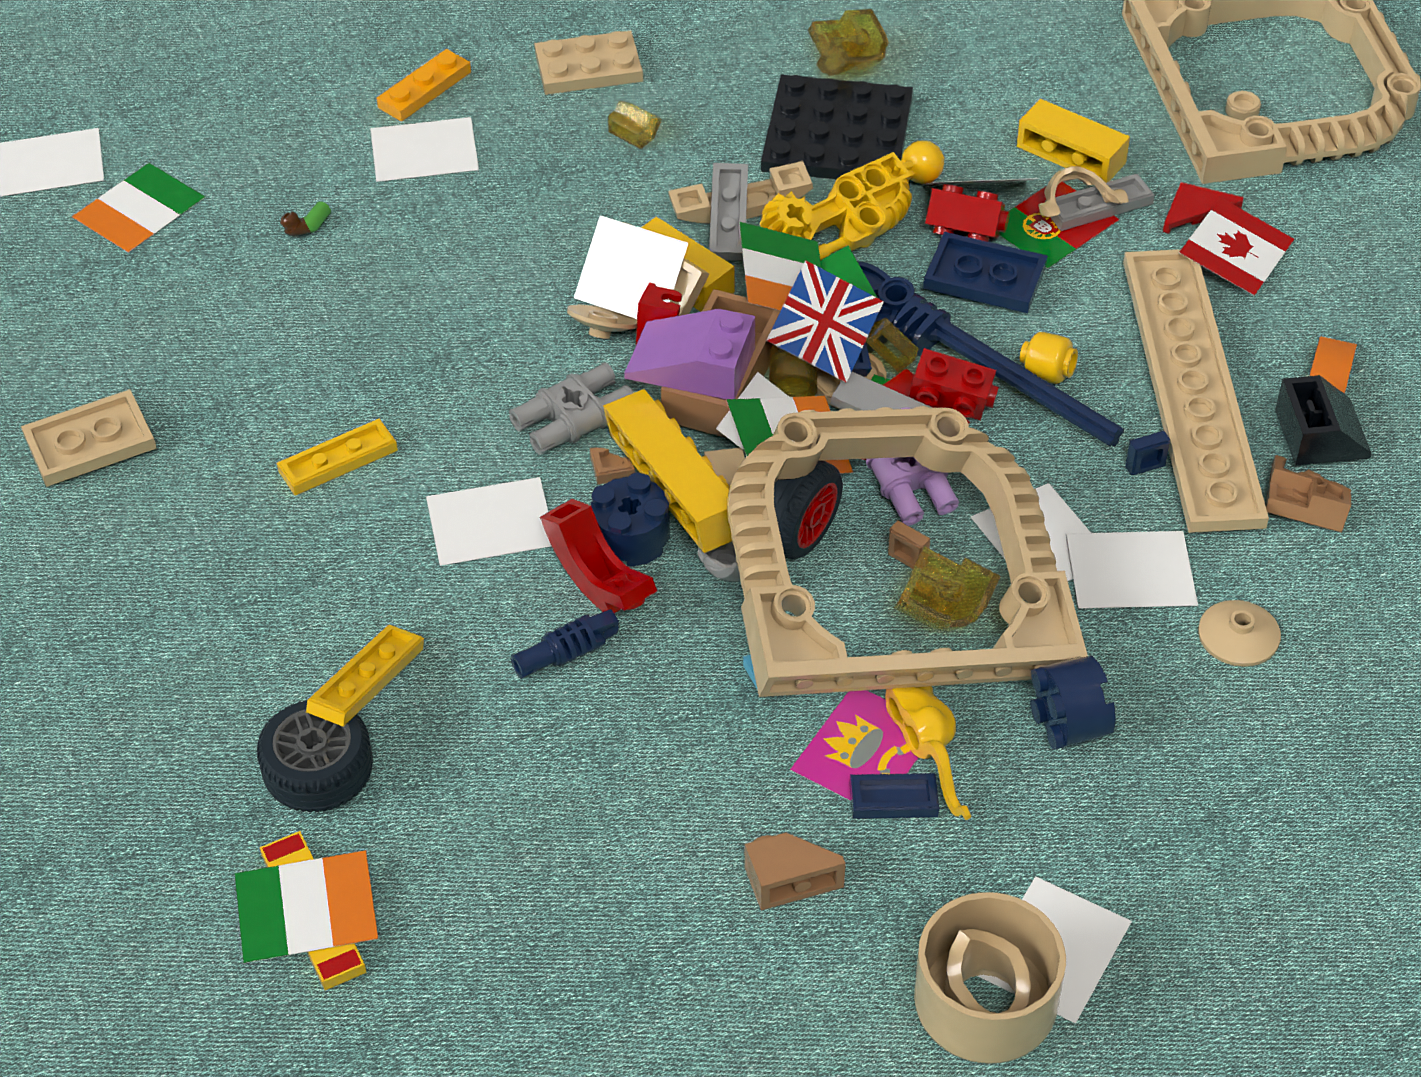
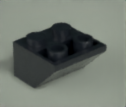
M1320 375L1282 379L1275 411L1295 466L1371 458V450L1351 399Z

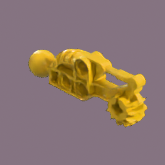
M915 141L904 150L901 161L892 152L841 175L836 179L828 197L814 205L806 201L805 196L800 199L796 198L792 191L786 196L778 193L773 197L772 201L765 205L762 211L760 227L812 240L815 233L836 225L840 230L839 238L830 243L819 245L820 260L848 245L851 251L859 247H869L873 244L876 237L894 228L906 216L912 202L909 180L919 184L933 182L942 174L945 157L940 147L931 141Z

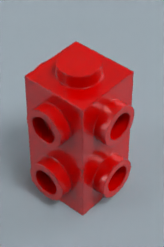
M943 184L942 190L932 188L925 224L934 226L933 233L943 235L944 232L954 234L955 231L968 233L969 238L988 242L989 238L998 239L1000 232H1006L1010 212L1004 211L1006 204L997 201L998 194L977 191V196L974 197L964 195V188Z
M924 348L913 378L909 397L928 406L955 409L965 418L970 417L981 421L985 406L993 408L999 390L998 386L992 385L996 370Z

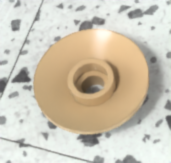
M570 305L567 308V313L571 317L590 327L589 335L609 339L611 332L637 328V319L602 307Z
M1228 600L1211 606L1202 615L1198 627L1199 639L1206 651L1219 661L1234 666L1248 667L1266 662L1276 653L1281 639L1280 628L1275 618L1264 608L1242 600Z

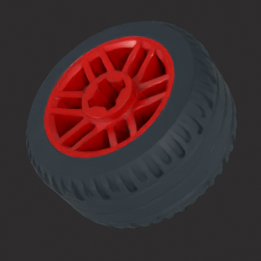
M818 460L814 470L806 476L795 479H778L774 484V508L785 558L798 559L810 553L826 534L838 510L842 497L843 481L839 470L824 460Z

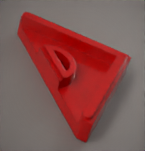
M1181 182L1165 219L1163 232L1169 234L1172 228L1186 223H1191V225L1201 223L1220 197L1239 208H1242L1244 197Z

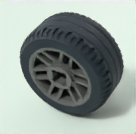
M307 700L299 701L273 715V718L269 719V722L265 724L261 731L257 744V758L263 782L269 793L279 803L288 806L290 809L301 810V812L332 810L334 807L346 804L347 801L352 800V797H356L369 780L373 766V755L368 730L358 714L343 727L306 713Z

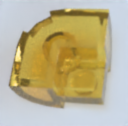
M872 9L845 10L840 20L813 21L808 29L813 42L821 54L816 65L822 73L829 76L857 74L873 69L885 57L886 48L889 44L886 33Z
M924 546L893 608L934 629L945 632L963 629L975 622L986 609L1001 576L967 558H964L959 565Z

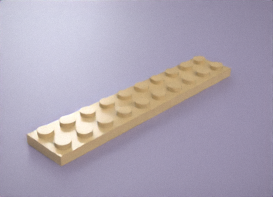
M1181 249L1125 252L1123 264L1163 430L1170 438L1169 454L1188 533L1266 529L1269 517L1201 265L1180 254Z

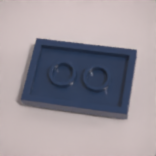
M944 232L925 274L923 289L1028 313L1046 269L1048 256Z

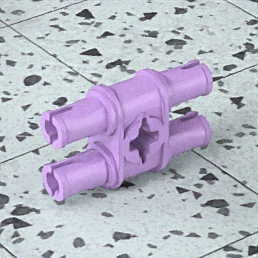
M914 457L866 459L867 467L873 470L881 486V495L891 499L901 522L907 526L916 524L924 515L913 490L926 488L939 515L951 513L958 507L959 500L946 478L948 473L932 471L922 466Z

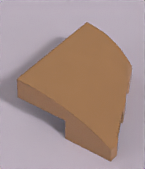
M1275 455L1266 495L1265 506L1267 512L1342 533L1351 508V489L1337 482L1329 481L1309 469L1300 473L1292 472L1284 468L1287 459Z

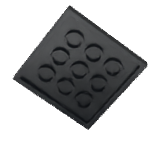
M781 74L761 158V172L770 173L769 168L803 161L810 177L837 179L843 174L892 152L901 161L913 98V87Z

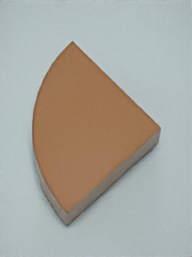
M589 448L597 485L606 484L613 479L629 477L632 473H635L634 466L628 458H622L616 454L609 453L607 448Z

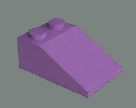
M714 309L647 321L625 370L624 379L722 399H735L755 350V316Z

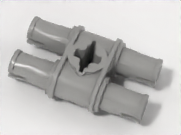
M603 362L596 368L580 375L571 373L566 376L565 380L548 389H539L535 398L516 408L510 409L509 417L511 423L519 432L546 418L553 421L549 425L531 432L529 435L533 449L537 454L542 455L546 451L565 442L576 443L580 440L581 436L599 427H607L608 424L603 405L634 392L628 385H623L608 395H604L601 398L595 397L593 394L597 391L615 384L614 371L608 363Z

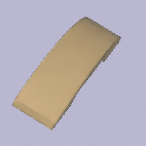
M804 162L769 168L770 179L747 184L746 219L763 215L762 211L765 205L772 201L773 197L778 193L786 196L792 191L796 198H800L812 190L813 183ZM703 184L668 191L677 219L696 223L711 222L712 192L706 193Z

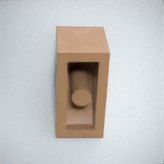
M787 832L775 836H761L753 842L745 844V871L761 911L844 888L846 863L843 856Z

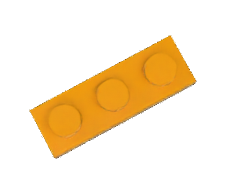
M445 49L377 97L378 108L397 120L404 121L470 74V61Z

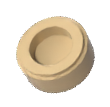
M1237 91L1228 96L1225 111L1229 117L1244 121L1248 117L1259 115L1261 101L1258 96L1251 92Z

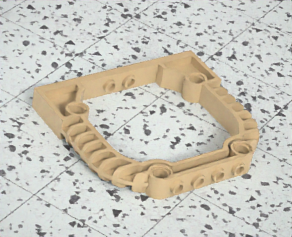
M1124 0L1122 17L1202 184L1282 173L1285 162H1290L1295 166L1301 165L1303 160L1310 159L1312 163L1321 162L1323 157L1328 156L1331 160H1339L1343 154L1358 157L1363 151L1368 150L1370 153L1379 150L1381 145L1389 144L1393 141L1397 133L1402 129L1405 120H1409L1414 115L1421 90L1420 76L1414 72L1407 54L1401 50L1394 32L1390 31L1383 13L1379 12L1373 0ZM1272 16H1297L1322 23L1325 31L1332 38L1350 44L1375 89L1370 108L1348 115L1275 124L1271 119L1263 116H1251L1242 121L1222 115L1214 110L1198 111L1191 97L1189 83L1187 81L1184 82L1180 74L1179 63L1177 60H1173L1168 48L1181 36L1198 37L1203 35L1208 25Z
M919 406L913 409H892L882 407L876 410L859 411L846 408L829 412L804 410L784 415L778 422L773 436L760 443L740 464L732 479L727 498L728 523L730 524L736 563L739 568L740 582L745 598L741 610L759 697L1032 680L1031 670L1079 656H1088L1065 571H1057L1056 558L1051 550V540L1044 524L1045 517L1040 509L1038 493L1033 488L1030 482L1031 478L1026 470L1019 467L1014 461L1015 457L1007 449L996 447L989 443V436L987 434L970 428L966 418L959 411L951 408ZM914 457L922 466L932 471L944 473L961 472L984 494L994 515L1011 580V585L999 604V612L1009 625L994 648L963 651L939 648L929 653H912L909 650H901L891 655L847 657L844 642L829 633L812 617L815 610V601L812 595L806 589L791 583L774 508L775 482L778 479H795L806 476L814 470L818 460ZM785 611H789L795 616H790Z

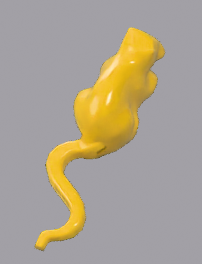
M932 686L886 689L887 711L892 720L901 729L909 749L918 758H934L938 768L943 796L949 810L955 817L962 815L965 820L970 819L971 814L968 807L965 805L961 806L956 796L949 755L945 748L956 734V720L952 711L933 694Z

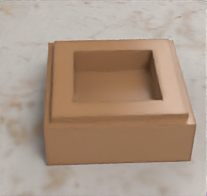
M897 520L889 531L888 554L917 572H921L928 565L930 538Z

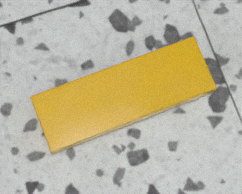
M379 418L277 462L279 474L294 496L398 451L397 442Z

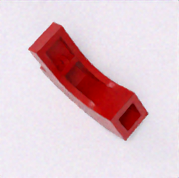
M570 499L540 516L547 537L564 569L580 591L603 612L610 609L613 613L621 609L624 611L635 609L645 602V598L658 591L653 577L629 568L615 555L600 530L591 505Z

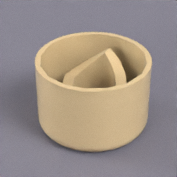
M982 892L956 898L938 909L925 925L920 937L914 991L917 1014L929 1036L951 1054L978 1063L991 1064L1012 1061L1025 1056L1037 1048L1045 1040L1055 1023L1064 980L1066 952L1057 928L1042 911L1020 898L1002 893ZM979 975L997 977L1010 985L1015 992V999L1008 1010L1001 1013L990 1012L978 1004L963 981Z

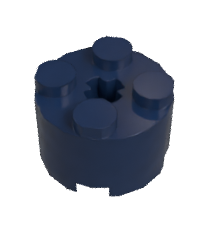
M639 472L632 473L629 477L613 479L604 485L595 487L591 495V507L600 530L615 555L621 561H627V566L630 567L648 564L660 557L663 553V547L668 542V538L670 539L669 502L664 491L656 483L652 482L647 474Z
M1079 656L1031 670V679L1037 697L1030 702L1031 711L1037 724L1044 723L1048 742L1053 750L1101 739L1105 735L1114 732L1116 724L1114 702L1105 703L1104 693L1100 685L1108 682L1100 663L1093 656Z

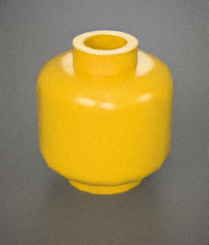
M1038 332L1032 337L1030 342L1025 341L1020 351V362L1024 363L1025 369L1052 384H1059L1066 377L1070 378L1077 365L1078 350L1073 348V343L1065 336Z

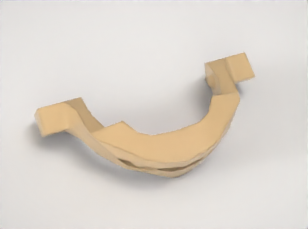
M1079 166L1064 168L1052 176L1044 190L1046 202L1040 203L1038 206L1041 215L1046 217L1058 216L1060 209L1055 198L1057 185L1060 182L1076 179L1083 181L1086 186L1094 185L1101 193L1105 203L1122 204L1129 202L1127 193L1123 189L1112 190L1094 172Z

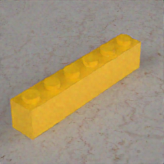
M642 389L603 405L610 436L640 473L647 474L651 481L664 491L669 502V510L702 552L706 553L732 542L727 511L729 485L723 475L717 476L715 474L712 464L706 455L702 457L699 455L694 441L690 436L684 437L676 419L668 418L660 400L654 401L647 391Z

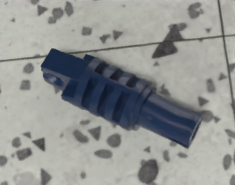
M611 609L591 617L588 614L579 617L574 622H568L563 627L556 628L553 632L545 633L538 644L511 655L512 666L521 679L551 664L561 667L568 661L572 662L577 657H582L587 652H593L604 646L606 639L618 633L619 620Z

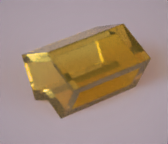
M618 101L615 110L608 115V132L642 149L655 138L662 119L631 102Z
M887 318L876 321L866 339V343L898 373L916 359L919 350ZM881 335L888 339L902 353L899 358L878 339Z

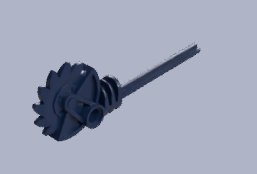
M857 261L877 298L884 301L866 339L868 353L877 350L891 338L894 341H901L903 347H911L914 354L921 356L924 348L930 350L940 341L975 364L996 370V377L1110 447L1113 445L1115 447L1119 443V437L1124 433L1122 427L950 322V313L943 309H937V305L927 302L925 298L915 293L913 284L908 279L902 277L890 278L880 268L869 263Z

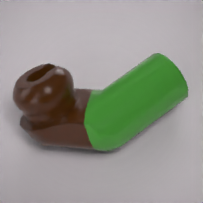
M319 201L304 217L299 218L294 211L287 212L281 217L280 224L285 228L284 232L293 237L313 233L331 214V209L326 203Z

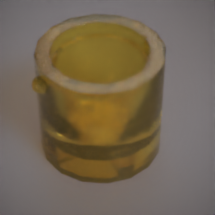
M775 345L770 350L769 381L789 397L815 396L818 391V368Z

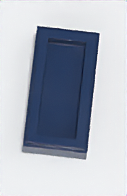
M935 773L850 775L849 786L853 819L938 817L940 808Z

